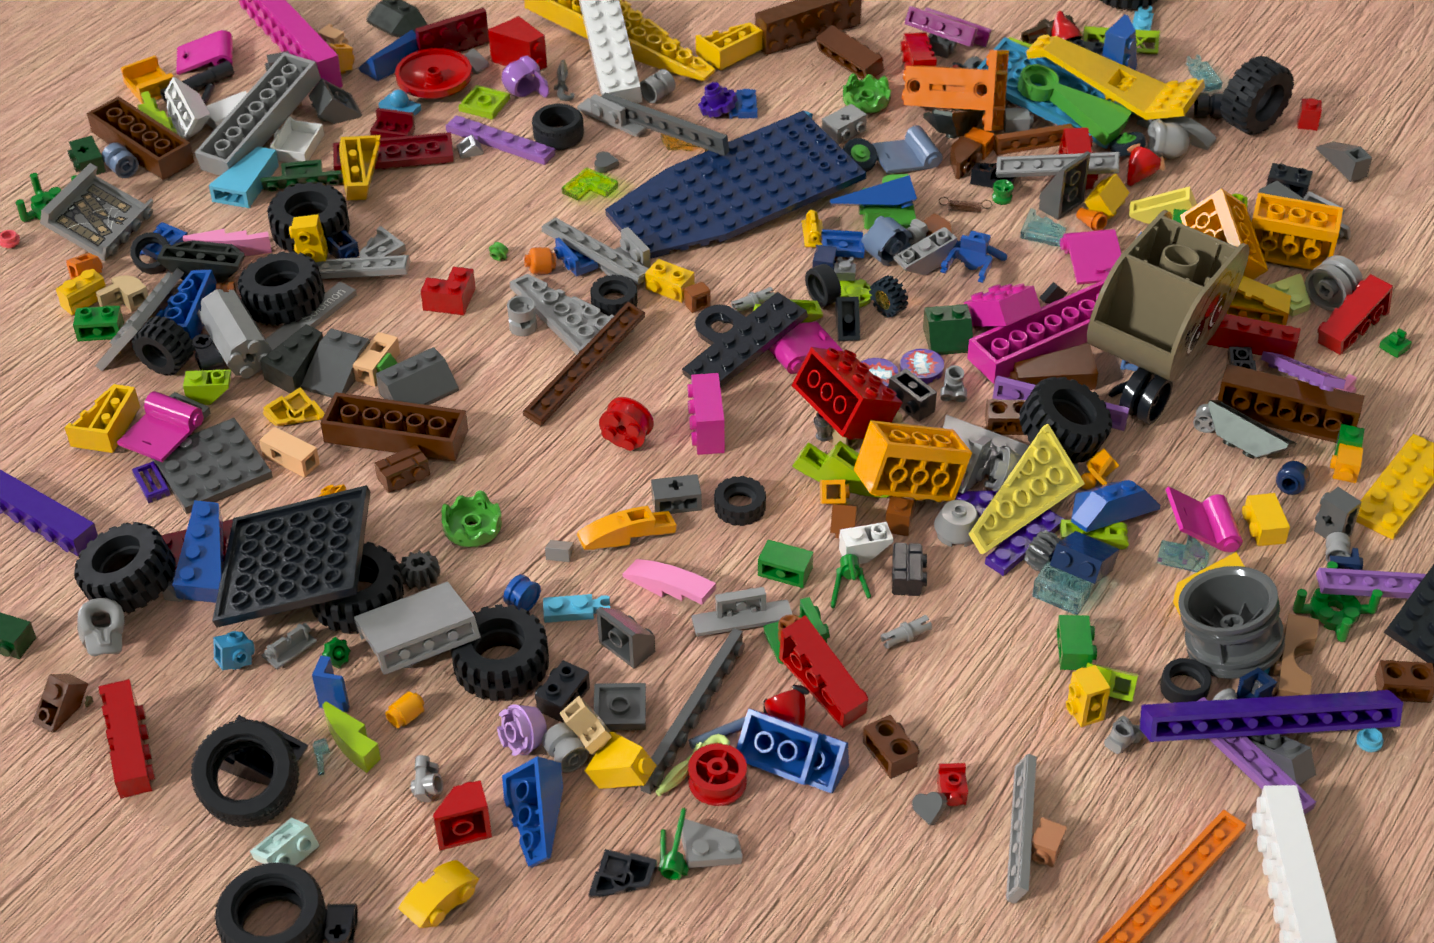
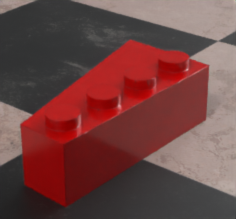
M904 33V40L900 41L902 61L905 63L904 70L906 66H936L937 59L934 57V51H932L927 33Z
M1372 274L1365 280H1361L1356 290L1346 296L1343 304L1333 310L1330 318L1320 324L1317 333H1319L1318 343L1341 355L1356 342L1358 334L1363 336L1367 333L1370 324L1376 325L1380 321V315L1386 316L1390 313L1393 285Z
M806 615L781 630L779 659L804 687L808 688L813 697L842 729L867 713L868 696L866 692L858 686Z
M130 679L98 686L99 695L104 704L102 712L107 727L106 735L111 751L109 752L119 797L122 799L151 792V780H155L153 765H148V760L152 759L150 745L145 744V740L149 739L147 725L142 724V720L146 719L143 704L138 705Z

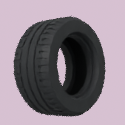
M242 719V721H231L228 724H223L222 727H217L210 735L206 736V739H203L202 744L198 746V750H196L193 757L191 780L197 798L215 818L235 827L236 825L238 827H254L275 819V816H279L280 812H283L284 808L288 807L298 788L299 767L290 744L277 729L269 724L266 725L264 722ZM256 747L271 755L274 762V773L269 785L259 795L246 800H235L221 793L218 786V771L223 761L232 752L241 748Z
M266 863L249 868L236 876L225 887L216 904L215 923L221 943H323L325 939L326 905L321 888L310 873L295 865ZM273 901H288L299 906L301 909L300 915L294 924L282 933L271 936H255L243 929L247 917L253 910L263 904Z

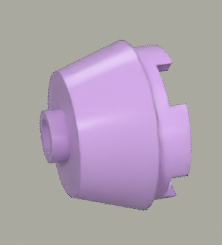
M513 704L499 713V716L502 718V726L497 727L498 736L504 748L509 747L512 750L513 756L528 755L542 744V737L547 731L544 716L538 708Z

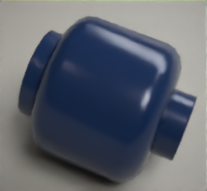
M1299 461L1286 462L1276 475L1277 487L1288 495L1301 493L1310 480L1308 468Z

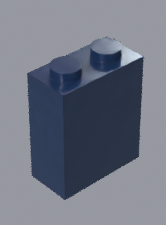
M1074 531L1057 543L1050 566L1096 584L1112 572L1120 549Z

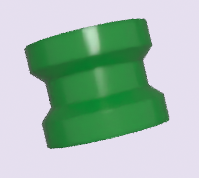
M998 180L994 183L992 200L995 203L1006 205L1012 201L1014 188L1012 182Z

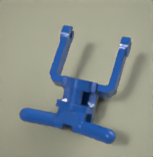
M971 231L969 236L962 235L961 241L956 242L947 258L942 261L940 272L946 274L954 259H960L969 270H976L978 266L984 265L979 272L980 278H978V282L984 283L992 267V256L1005 261L1007 254L989 245L990 235Z

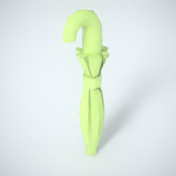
M715 734L703 743H696L693 753L705 745L714 743L730 745V741L724 735ZM693 754L667 774L656 791L658 796L676 787L689 774L688 763Z

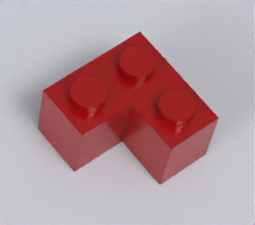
M453 266L447 280L426 277L420 290L423 310L464 316L476 289L474 269Z

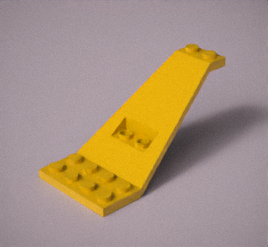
M1042 35L1026 51L1027 59L1047 57L1104 93L1105 99H1111V102L1117 101L1145 120L1185 116L1205 88L1204 80H1197L1196 78L1188 79L1185 82L1174 80L1166 84L1057 36L1049 37V35Z

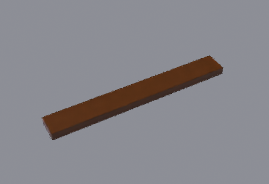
M627 302L523 410V416L541 427L645 318L646 312Z

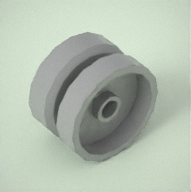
M1334 255L1325 259L1307 275L1305 286L1310 299L1317 306L1333 311L1343 304L1348 294H1352L1356 290L1357 285L1363 278L1359 268L1350 259Z

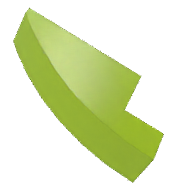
M841 441L835 445L828 455L808 442L792 465L793 468L818 482L820 480L845 479V484H849L850 493L871 497H888V495L874 496L869 493L854 471L859 453Z

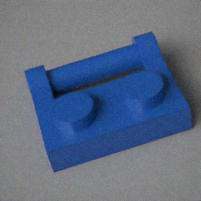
M163 222L157 225L156 230L153 231L165 237L170 245L184 242L183 236L188 235L187 232ZM151 243L141 250L140 255L144 254L157 260L162 246L158 243Z

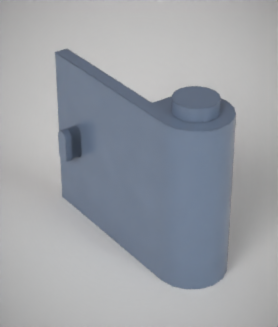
M919 125L909 128L904 140L872 143L877 151V160L887 174L932 169L937 167L943 160L941 152Z

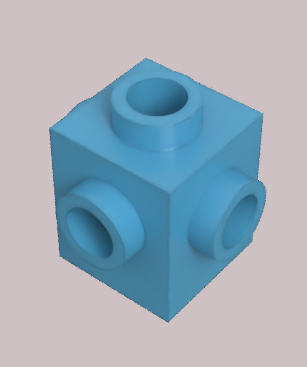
M232 631L226 635L213 637L214 660L222 671L228 669L236 670L243 666L252 665V655L255 653L254 643L248 639L243 631Z

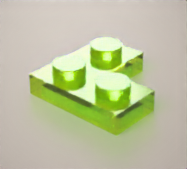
M586 167L562 187V194L577 201L589 191L607 198L618 188V181Z

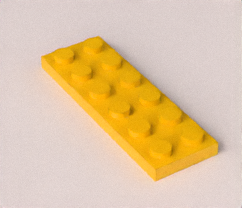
M1412 434L1360 500L1362 503L1356 519L1357 523L1392 540L1396 537L1434 487L1433 442Z

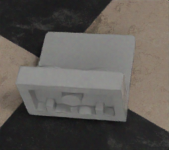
M629 227L622 229L621 247L614 250L650 268V249ZM598 263L599 268L606 275H619Z

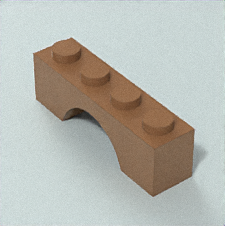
M1288 613L1286 623H1282L1285 637L1284 651L1280 660H1277L1273 671V675H1278L1277 679H1274L1278 683L1272 693L1275 697L1310 695L1312 676L1304 672L1297 665L1295 659L1313 653L1317 639L1319 619Z

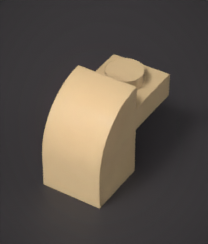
M133 276L111 278L112 285L96 292L100 307L124 304L131 312L137 310L149 296L147 287L138 278Z
M580 696L560 712L566 725L580 738L584 747L591 754L602 749L611 738L609 728Z

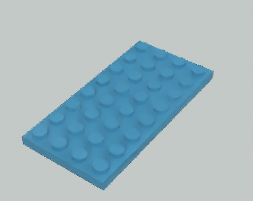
M1006 37L993 49L1009 50L1006 100L1022 108L1029 109V112L1057 125L1071 123L1073 128H1082L1050 100L1045 102L1033 101L1024 97L1019 92L1017 87L1022 69L1027 65L1039 64L1047 66L1056 72L1059 84L1111 102V99H1105L1104 93L1047 57L1027 59L1026 51L1028 48ZM986 58L977 69H988ZM1033 82L1034 85L1042 86V85L1039 84V83H1034V82ZM1134 112L1131 113L1129 120L1134 115ZM1093 137V143L1105 149L1109 147V144L1104 146Z

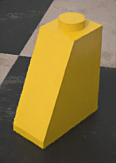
M609 732L611 738L602 749L597 750L585 772L599 789L645 785L657 765L642 746L614 732Z

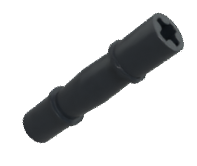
M225 61L181 82L197 91L206 87L209 83H218V81L234 75V69L229 61ZM166 87L160 90V94L164 102L167 104L168 99H165V91L167 89Z

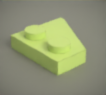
M1300 273L1267 285L1291 295L1290 316L1293 317L1310 309L1311 303Z

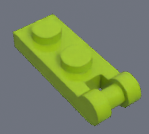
M1061 519V540L1077 531L1115 546L1120 550L1126 549L1129 546V540L1126 536L1128 528L1125 523L1118 522L1085 532L1073 524L1071 520Z

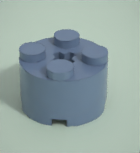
M879 216L868 233L863 235L861 242L864 244L865 250L885 266H890L889 263L895 261L893 256L910 247L909 237L912 238V234L893 218Z

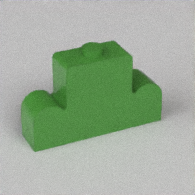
M908 174L887 175L882 179V183L908 176ZM914 205L903 209L901 206L858 207L859 215H863L864 228L867 230L874 225L875 220L879 216L891 217L906 229L910 227L911 221L916 219Z

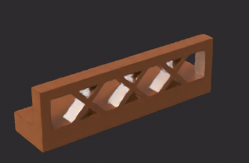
M1069 123L998 134L994 136L993 150L996 155L1060 146L1064 128H1073V126Z

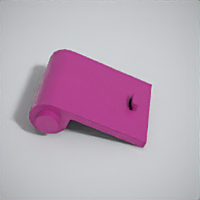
M219 30L178 46L176 73L179 75L210 62L216 66L222 62L229 61L232 65V34L227 30Z
M1114 229L1064 233L1063 238H1060L1061 250H1064L1065 254H1070L1077 285L1098 283L1105 280L1115 262L1121 256L1117 234Z
M818 322L800 323L768 349L790 374L798 373L811 347L823 349L831 347L843 351Z
M152 391L144 403L146 414L117 443L119 446L163 462L202 424L204 419L203 412L198 407Z
M1169 486L1165 489L1181 532L1224 552H1234L1240 548L1243 541L1227 498L1224 495L1215 494L1200 502Z

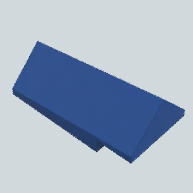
M413 29L371 56L358 68L359 71L377 82L395 73L398 63L403 58L418 51L416 34Z
M748 708L736 748L742 753L747 764L802 785H810L828 793L834 792L849 768L848 742Z

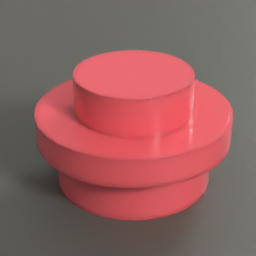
M5 230L0 233L1 247L13 248L20 242V237L14 230Z

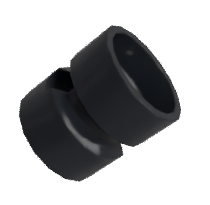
M1200 93L1194 102V117L1207 118L1210 115L1214 119H1223L1220 107L1222 106L1221 98L1224 94L1215 93L1210 97L1208 93Z

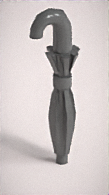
M562 60L558 67V84L554 87V90H557V96L560 100L571 101L574 99L575 94L565 95V91L568 92V87L565 84L568 76L565 60Z

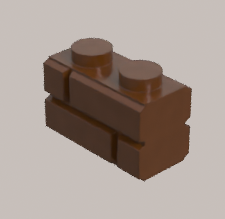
M417 445L374 463L377 479L388 493L401 490L406 485L422 481L430 475L428 459Z

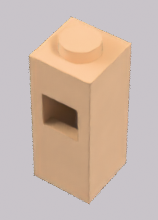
M381 332L376 334L353 364L355 381L374 387L377 385L376 373H378L377 365L387 353H391L395 360L400 354L398 337Z
M276 427L259 440L263 457L304 478L320 464L317 447Z

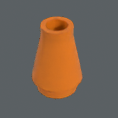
M1081 207L1076 213L1077 219L1081 220L1093 231L1103 230L1107 224V216L1104 212Z

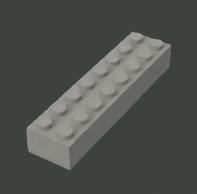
M284 52L195 151L201 170L220 176L256 147H263L321 80L316 62Z

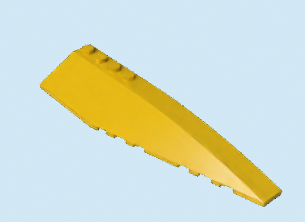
M524 0V8L588 39L579 0ZM619 0L634 60L658 69H665L671 73L705 81L715 72V68L702 58L692 55V51L689 48L684 49L680 46V42L676 38L671 39L669 33L649 18L645 19L642 12L632 9L629 2Z

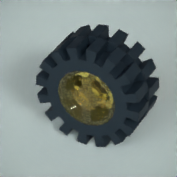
M888 275L874 282L870 286L869 294L872 295L870 299L874 300L875 303L873 305L878 307V312L882 311L883 316L893 317L906 309L909 302L906 301L908 296L905 295L907 293L906 289H902L903 284H899L897 278L894 279L893 276Z

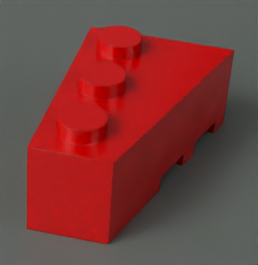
M1064 128L1058 154H1080L1087 151L1095 153L1091 149L1093 137L1089 135L1088 128ZM1087 174L1085 189H1093L1095 181H1098V174Z

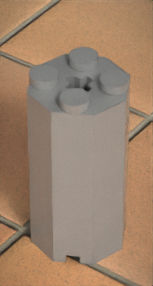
M216 289L201 300L202 308L201 311L198 310V316L231 371L236 376H242L245 379L250 378L262 370L260 360L270 353L272 349L234 290L223 292L222 289Z

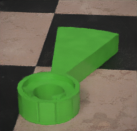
M1032 64L1027 65L1021 71L1017 87L1024 97L1037 102L1050 100L1082 128H1088L1089 133L1104 146L1116 139L1125 129L1132 113L1128 108L1059 84L1058 75L1047 66ZM1033 82H1034V83H1039V84H1041L1042 86L1034 85Z

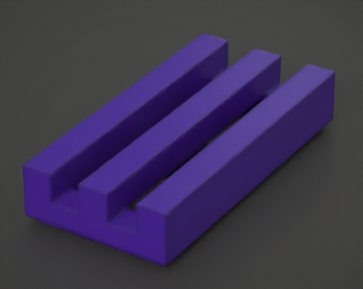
M154 461L132 469L133 475L148 504L153 502L152 498L156 497L159 500L162 499L161 495L163 494L166 497L171 495ZM147 469H152L161 486L160 489H157ZM139 472H143L152 492L148 491Z

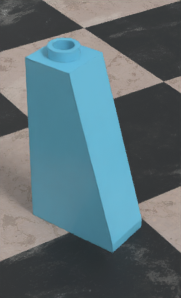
M256 147L210 183L209 190L212 202L250 208L263 189L261 178L271 177L279 166L276 150Z

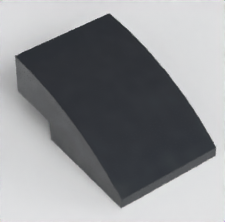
M239 715L236 718V720L242 721V719H246L241 715ZM277 729L288 741L297 761H299L307 750L308 744ZM256 747L241 748L232 752L223 761L220 769L252 782L269 785L274 773V762L271 755L264 750Z

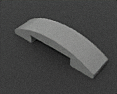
M1187 116L1160 119L1164 123L1174 122L1184 127L1190 137V144L1208 150L1216 141V137L1212 132ZM1140 117L1137 125L1148 128L1152 119L1145 120Z

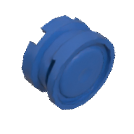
M519 574L507 585L503 595L504 603L508 606H516L518 610L523 608L530 611L540 597L541 586L537 582H532L524 574Z

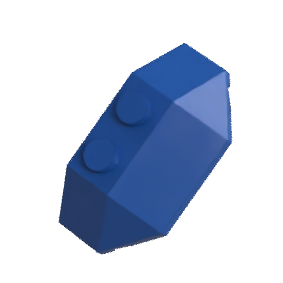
M1131 480L1112 482L1076 493L1071 522L1083 531L1089 532L1159 510L1161 505L1146 490Z

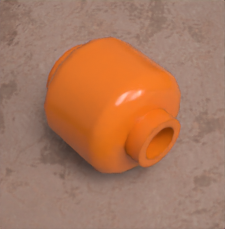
M533 247L530 249L529 254L525 255V267H529L530 273L534 275L550 274L552 269L556 268V254L548 247Z

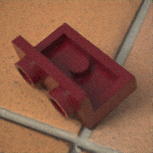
M377 108V120L370 129V135H381L380 138L412 136L415 131L414 114Z

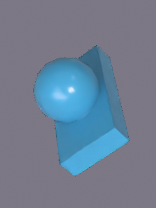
M399 89L393 91L379 102V108L411 112L414 116L422 110L421 104L408 100L407 93Z

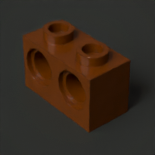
M987 400L985 410L986 429L1000 435H1024L1022 426H1020L1019 412L1026 400Z
M1380 660L1375 674L1377 691L1389 690L1404 702H1432L1434 696V669L1432 663Z
M891 714L864 726L863 744L890 779L917 767L918 755L920 754L918 745L915 741L908 738L902 724L896 722Z

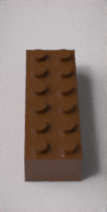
M794 0L755 13V26L763 30L761 51L767 56L815 40L817 36L831 25L842 30L860 25L862 0Z
M119 96L87 113L93 134L108 144H122L138 160V164L162 180L169 178L171 175L195 162L190 142Z
M1227 364L1218 400L1266 427L1336 443L1341 424L1357 427L1365 396L1339 389L1327 391L1308 382Z
M335 392L320 422L324 443L398 453L417 445L426 458L454 462L468 433L466 410Z

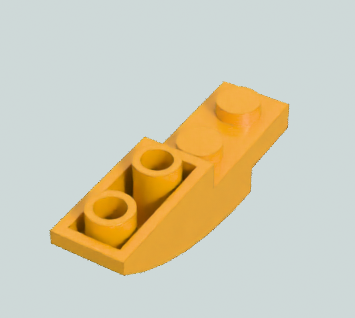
M648 506L622 510L600 518L577 531V537L584 550H594L630 545L631 537L675 533L677 525L669 511L652 513Z

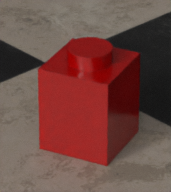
M1314 98L1301 99L1297 117V129L1318 130L1322 113V100Z

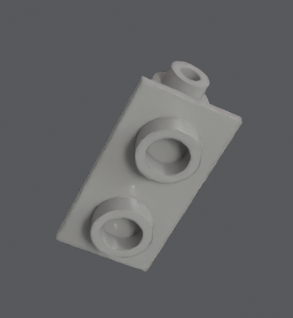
M306 623L298 624L295 629L287 633L288 637H282L273 644H269L261 656L278 670L315 644L317 640L308 633L311 629Z

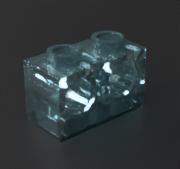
M1047 561L1034 581L1032 597L1078 615L1090 596L1092 583L1050 566V562Z

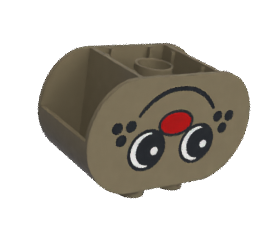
M1163 210L1122 253L1109 272L1089 321L1087 331L1088 344L1171 382L1176 381L1211 339L1224 319L1242 280L1249 257V245L1242 243L1238 247L1172 220L1171 212Z

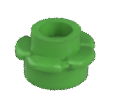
M495 242L489 247L490 256L494 260L507 259L506 255L509 250L504 244Z

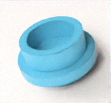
M1376 728L1362 729L1356 737L1357 745L1367 752L1379 751L1384 743L1381 732Z

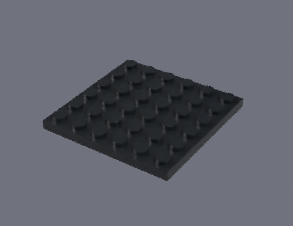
M365 485L233 518L212 619L216 628L356 595L371 493L368 486Z

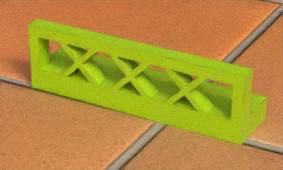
M1085 26L1082 39L1083 41L1098 39L1099 42L1104 43L1105 33L1109 28ZM1135 29L1137 53L1158 54L1160 31ZM1142 43H1155L1154 49H1147Z

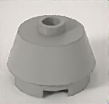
M995 447L996 455H990L988 459L986 473L989 474V479L984 482V485L992 488L994 492L1001 488L1021 459V456L1009 447Z
M953 500L946 503L934 521V528L938 539L952 547V544H964V547L972 545L974 542L969 536V532L978 521L979 516L975 507L967 501Z

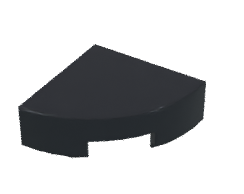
M1052 282L1040 296V299L1044 303L1050 304L1062 299L1068 293L1055 282Z

